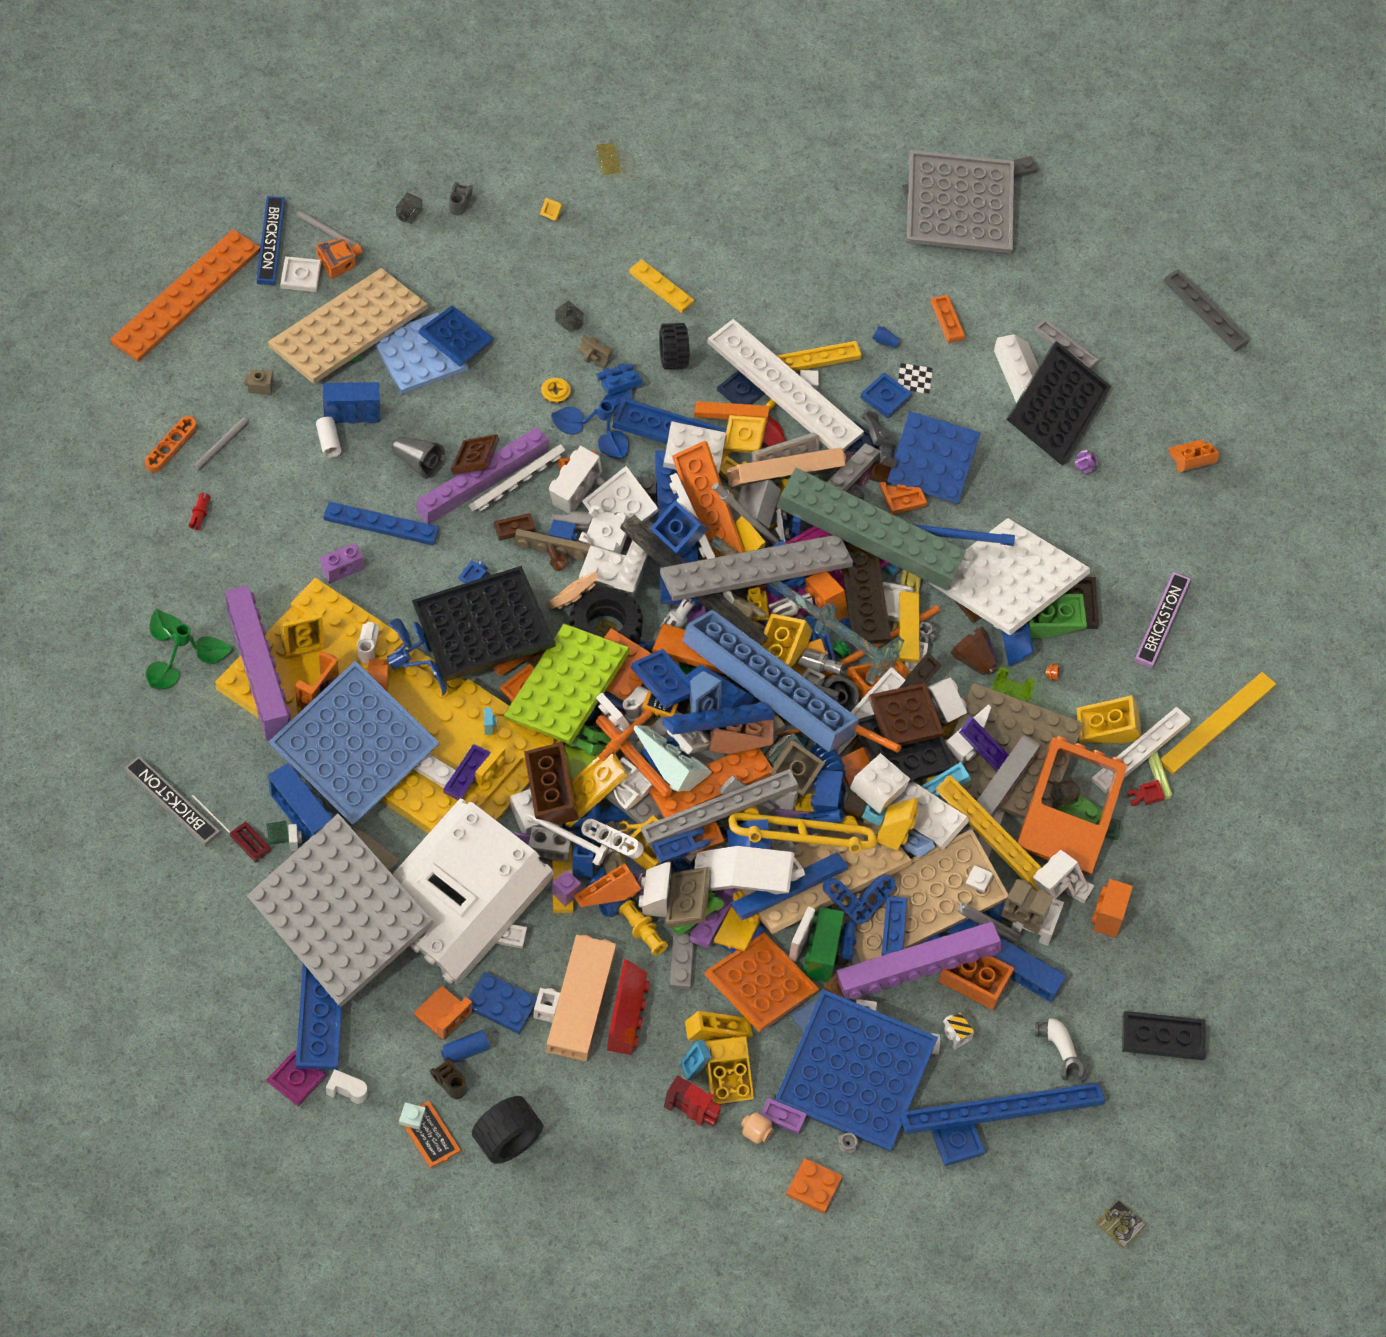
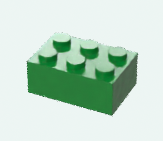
M820 907L819 914H814L803 971H807L806 976L810 980L830 983L844 915L843 911Z

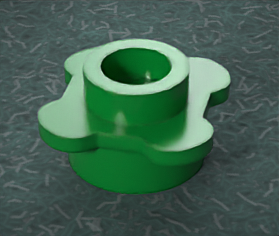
M837 641L833 642L835 644L833 647L835 654L841 658L850 655L848 645L842 641L839 643Z

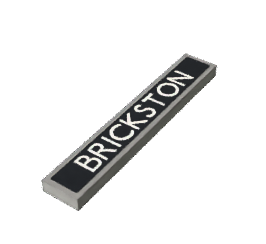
M140 756L124 767V771L204 846H207L220 835V831Z

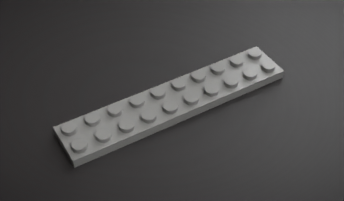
M833 535L663 567L660 570V574L672 601L848 568L852 567L853 560L842 539Z

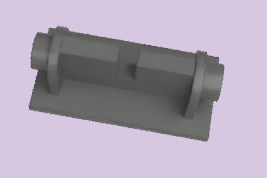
M775 507L770 524H777L778 527L771 528V532L779 541L783 540L786 543L792 538L791 529L787 525L789 513L781 509L777 510V507Z

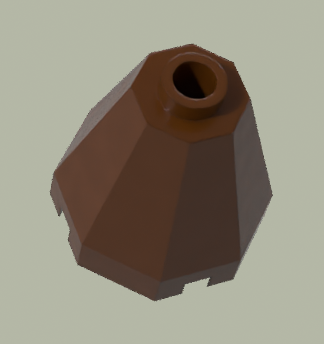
M982 626L974 630L976 634H968L954 646V650H951L950 653L955 659L981 675L986 673L990 675L997 670L996 665L999 662L989 635Z

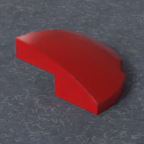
M771 416L768 417V422H766L762 442L765 448L786 442L781 425Z

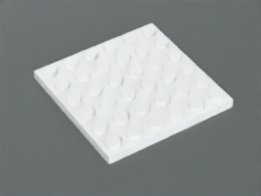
M1007 518L989 533L1015 535L1014 546L977 541L966 549L967 552L947 591L930 582L929 584L1008 635H1011L1089 575L1090 568Z

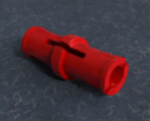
M204 493L199 494L197 504L192 509L193 515L189 523L191 529H194L196 525L195 530H200L203 518L207 515V506L211 499V496L207 493L205 498H203Z

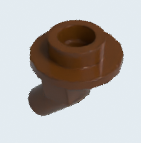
M553 544L547 546L546 548L551 558L550 565L555 571L563 570L568 564L567 555H557Z

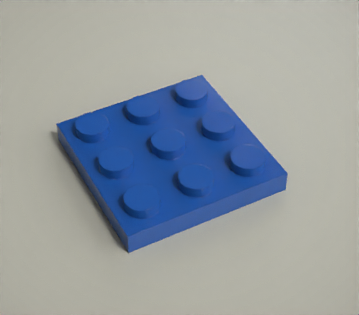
M453 305L421 327L418 332L459 366H462L489 346L494 339Z

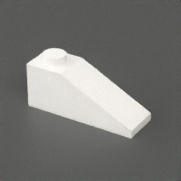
M989 704L974 717L983 728H985L990 715L991 706ZM959 731L946 742L950 754L959 763L969 762L977 754L976 750L962 737Z

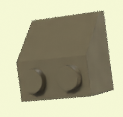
M788 740L777 756L770 774L775 775L790 769L798 783V789L795 791L803 796L825 762L794 740Z

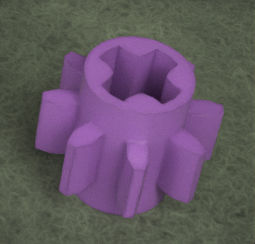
M1084 450L1077 454L1078 458H1075V465L1079 471L1084 470V473L1087 474L1096 469L1095 466L1098 464V460L1093 452L1089 453L1088 450Z

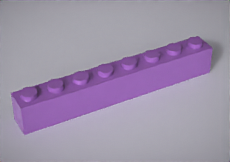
M536 427L495 452L487 469L461 473L417 500L418 515L427 524H431L547 453L549 439Z
M993 922L985 923L837 970L838 982L844 998L855 1000L869 993H877L888 987H896L907 981H916L926 975H935L945 969H953L964 963H972L983 957L994 956L1001 952V941Z

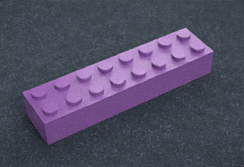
M247 585L225 591L227 612L265 739L269 741L291 721L289 706H286L284 689L280 687L279 673H276L275 660L270 654L271 647L269 640H266L264 624H261L260 611L255 605L254 592L250 593Z

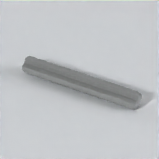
M961 903L957 909L963 916L980 925L993 922L997 934L1011 942H1016L1017 938H1019V933L965 903Z

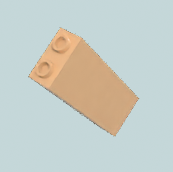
M842 447L739 464L726 469L729 487L733 488L764 480L774 481L790 478L795 468L809 474L832 471L845 466L846 456Z
M576 935L547 1041V1053L587 1062L615 955V943L606 939H593L588 935Z

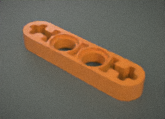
M185 416L181 418L146 457L145 466L149 472H159L194 434L197 425L193 417ZM175 435L182 437L179 441L172 440V437ZM163 448L170 449V452L166 454H163L160 451Z

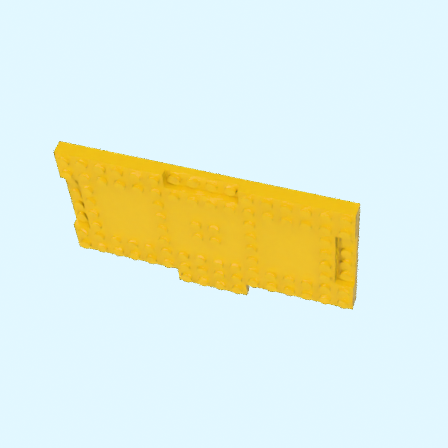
M314 578L291 602V608L265 635L266 640H269L270 654L275 660L276 673H279L280 687L285 692L286 706H289L291 720L303 710L296 703L295 685L301 680L313 687L321 677L320 651L326 654L330 653L338 659L339 675L354 661L368 672L369 663L360 662L357 656V643L360 640L363 624L367 622H373L380 626L375 659L388 660L387 656L404 645V642L394 629L317 578ZM322 614L325 648L286 658L280 638L282 623ZM418 649L409 652L411 656L409 663L432 660L436 663L435 660ZM240 655L215 681L216 690L259 718ZM389 664L388 693L439 742V746L430 755L456 770L473 744L491 753L499 744L506 748V760L501 767L495 769L493 777L489 781H485L482 786L474 781L463 798L466 804L469 802L474 803L498 821L510 808V796L525 791L529 786L524 751L562 741L549 736L546 737L544 734L506 720L504 714L510 706L469 679L465 681L459 677L447 681V691L442 696L440 684L429 664L409 666L407 668L402 666L396 670H393ZM484 708H492V715H496L497 727H493V735H485ZM412 770L381 802L429 834L458 800L444 794V788Z

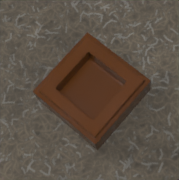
M874 462L869 480L879 483L886 482L887 484L891 467Z

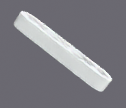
M587 819L581 827L582 833L588 838L632 859L638 858L643 852V845L638 840L594 819ZM590 828H596V833L590 830ZM609 831L607 838L602 840L604 832ZM622 837V843L616 846V841ZM630 845L632 847H635V849L630 850L628 846Z

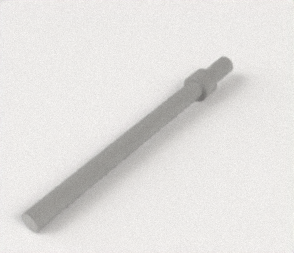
M718 483L712 486L720 495L721 500L726 504L729 503L772 545L780 542L734 499V495L729 490H725Z

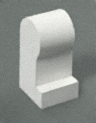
M334 1070L326 1086V1095L335 1097L336 1093L349 1097L352 1102L357 1104L363 1103L368 1096L365 1082L338 1070Z

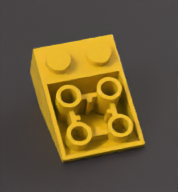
M746 1036L705 1040L711 1055V1059L705 1065L710 1093L714 1094L713 1101L722 1104L754 1099Z

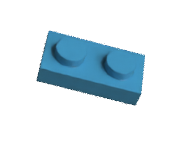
M704 1040L696 1041L680 1061L688 1080L696 1078L711 1059L710 1050L707 1048Z

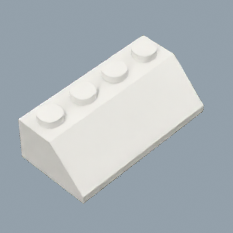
M1013 334L997 338L994 352L1017 402L1039 366L1029 343Z

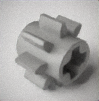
M921 621L919 624L920 642H934L936 629H932L931 623Z

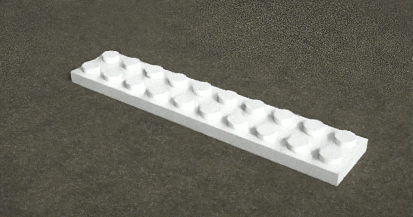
M734 319L708 338L707 343L810 433L818 434L819 440L829 449L842 447V450L845 451L863 436L864 431Z

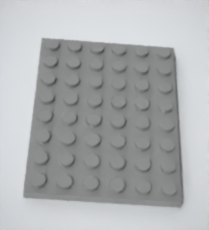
M339 814L332 818L322 829L246 895L340 1007L348 1002L435 923Z

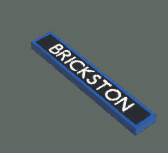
M267 196L257 284L275 285L285 197Z

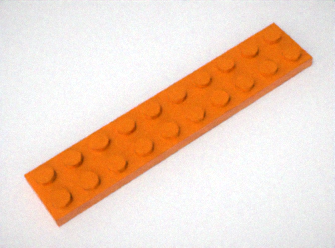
M231 230L110 339L111 344L139 362L260 252V246L236 230Z

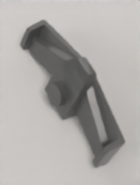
M865 410L861 418L866 420L871 428L869 433L874 445L880 447L881 461L879 464L896 468L894 450L897 446L892 435L882 428L878 422L879 415L876 412Z

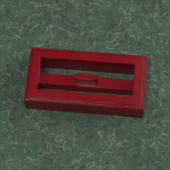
M244 822L230 832L231 838L255 863L259 861L260 857L263 858L266 853L269 854L271 852V847L247 822ZM243 829H245L255 839V841L263 848L262 850L254 843V841L250 837H248L243 832Z

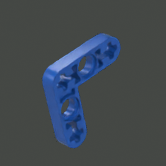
M886 874L880 875L859 898L841 881L835 878H829L823 883L824 893L851 921L858 924L865 923L895 888L894 878ZM884 880L887 881V882H886V884H887V887H886V888L883 887L884 884H883L882 882H883ZM831 884L835 885L834 887L837 891L840 892L839 894H837L834 891H831ZM874 893L876 901L873 904H869L868 897ZM848 895L850 903L847 906H843L842 899ZM858 910L861 911L860 914L862 916L860 918L857 917L858 915L856 912Z

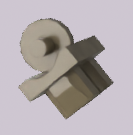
M585 335L582 337V343L578 352L584 355L585 362L589 363L592 360L605 368L612 356L613 349L609 346L603 347L599 344L598 339L595 337L589 338Z

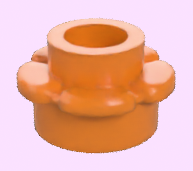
M1052 662L1050 666H1047L1046 677H1049L1050 681L1059 680L1060 665H1055Z

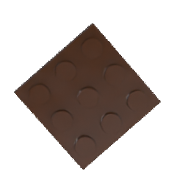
M925 683L869 695V702L884 738L902 746L943 737L944 731Z

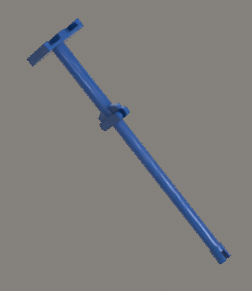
M793 516L792 539L800 535L801 524L806 522ZM913 524L938 537L1000 543L1001 545L1014 546L1015 535L994 534Z

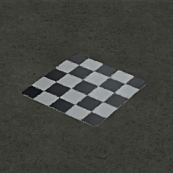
M901 363L898 383L909 391L929 394L933 368Z

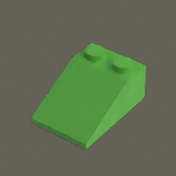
M1063 594L1029 620L1031 638L1045 639L1085 629L1087 623L1083 594Z

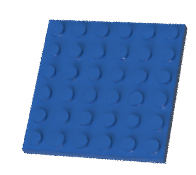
M823 989L775 1101L806 1113L808 1118L844 1133H852L858 1139L891 1152L902 1126L901 1112L908 1111L938 1037Z

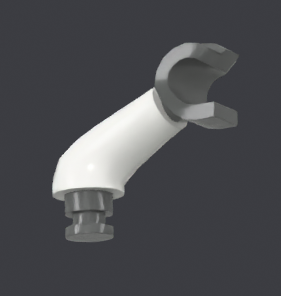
M1049 1018L1048 1022H1043L1042 1024L1035 1022V1037H1039V1034H1042V1037H1048V1041H1052L1064 1061L1061 1072L1062 1080H1067L1068 1072L1076 1069L1079 1071L1078 1079L1084 1083L1087 1077L1086 1069L1077 1058L1071 1036L1064 1024L1053 1018Z

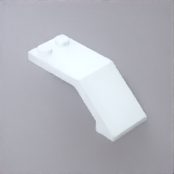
M742 846L701 851L696 855L694 869L709 867L711 870L709 891L740 888L767 891L773 894L789 893L795 853Z

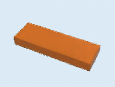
M944 295L931 298V304L947 342L965 340L964 331L949 296Z

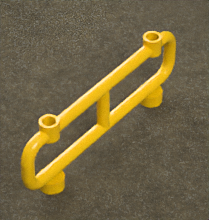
M753 806L743 810L742 813H733L728 820L731 831L735 834L749 837L751 842H758L761 838L847 847L851 853H858L861 849H872L877 844L876 835L873 830L858 825L856 818L853 816L844 817V821L841 823L760 815L758 808ZM768 819V824L798 827L799 834L760 830L757 826L742 828L737 825V821ZM806 828L840 831L848 834H864L868 837V841H860L857 837L840 839L808 835Z

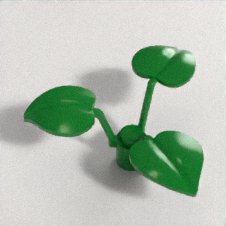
M156 608L150 619V633L159 641H165L168 638L174 639L175 646L168 666L160 661L151 663L146 669V679L149 686L154 689L162 690L174 686L179 679V671L171 667L178 646H185L189 641L193 648L197 650V658L206 664L220 662L231 652L232 648L225 642L208 636L199 638L196 645L193 640L194 637L190 635L191 629L188 625L182 624L176 617Z

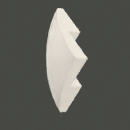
M622 757L620 762L629 776L618 784L616 790L614 789L613 791L619 804L627 811L645 797L654 786L633 764Z

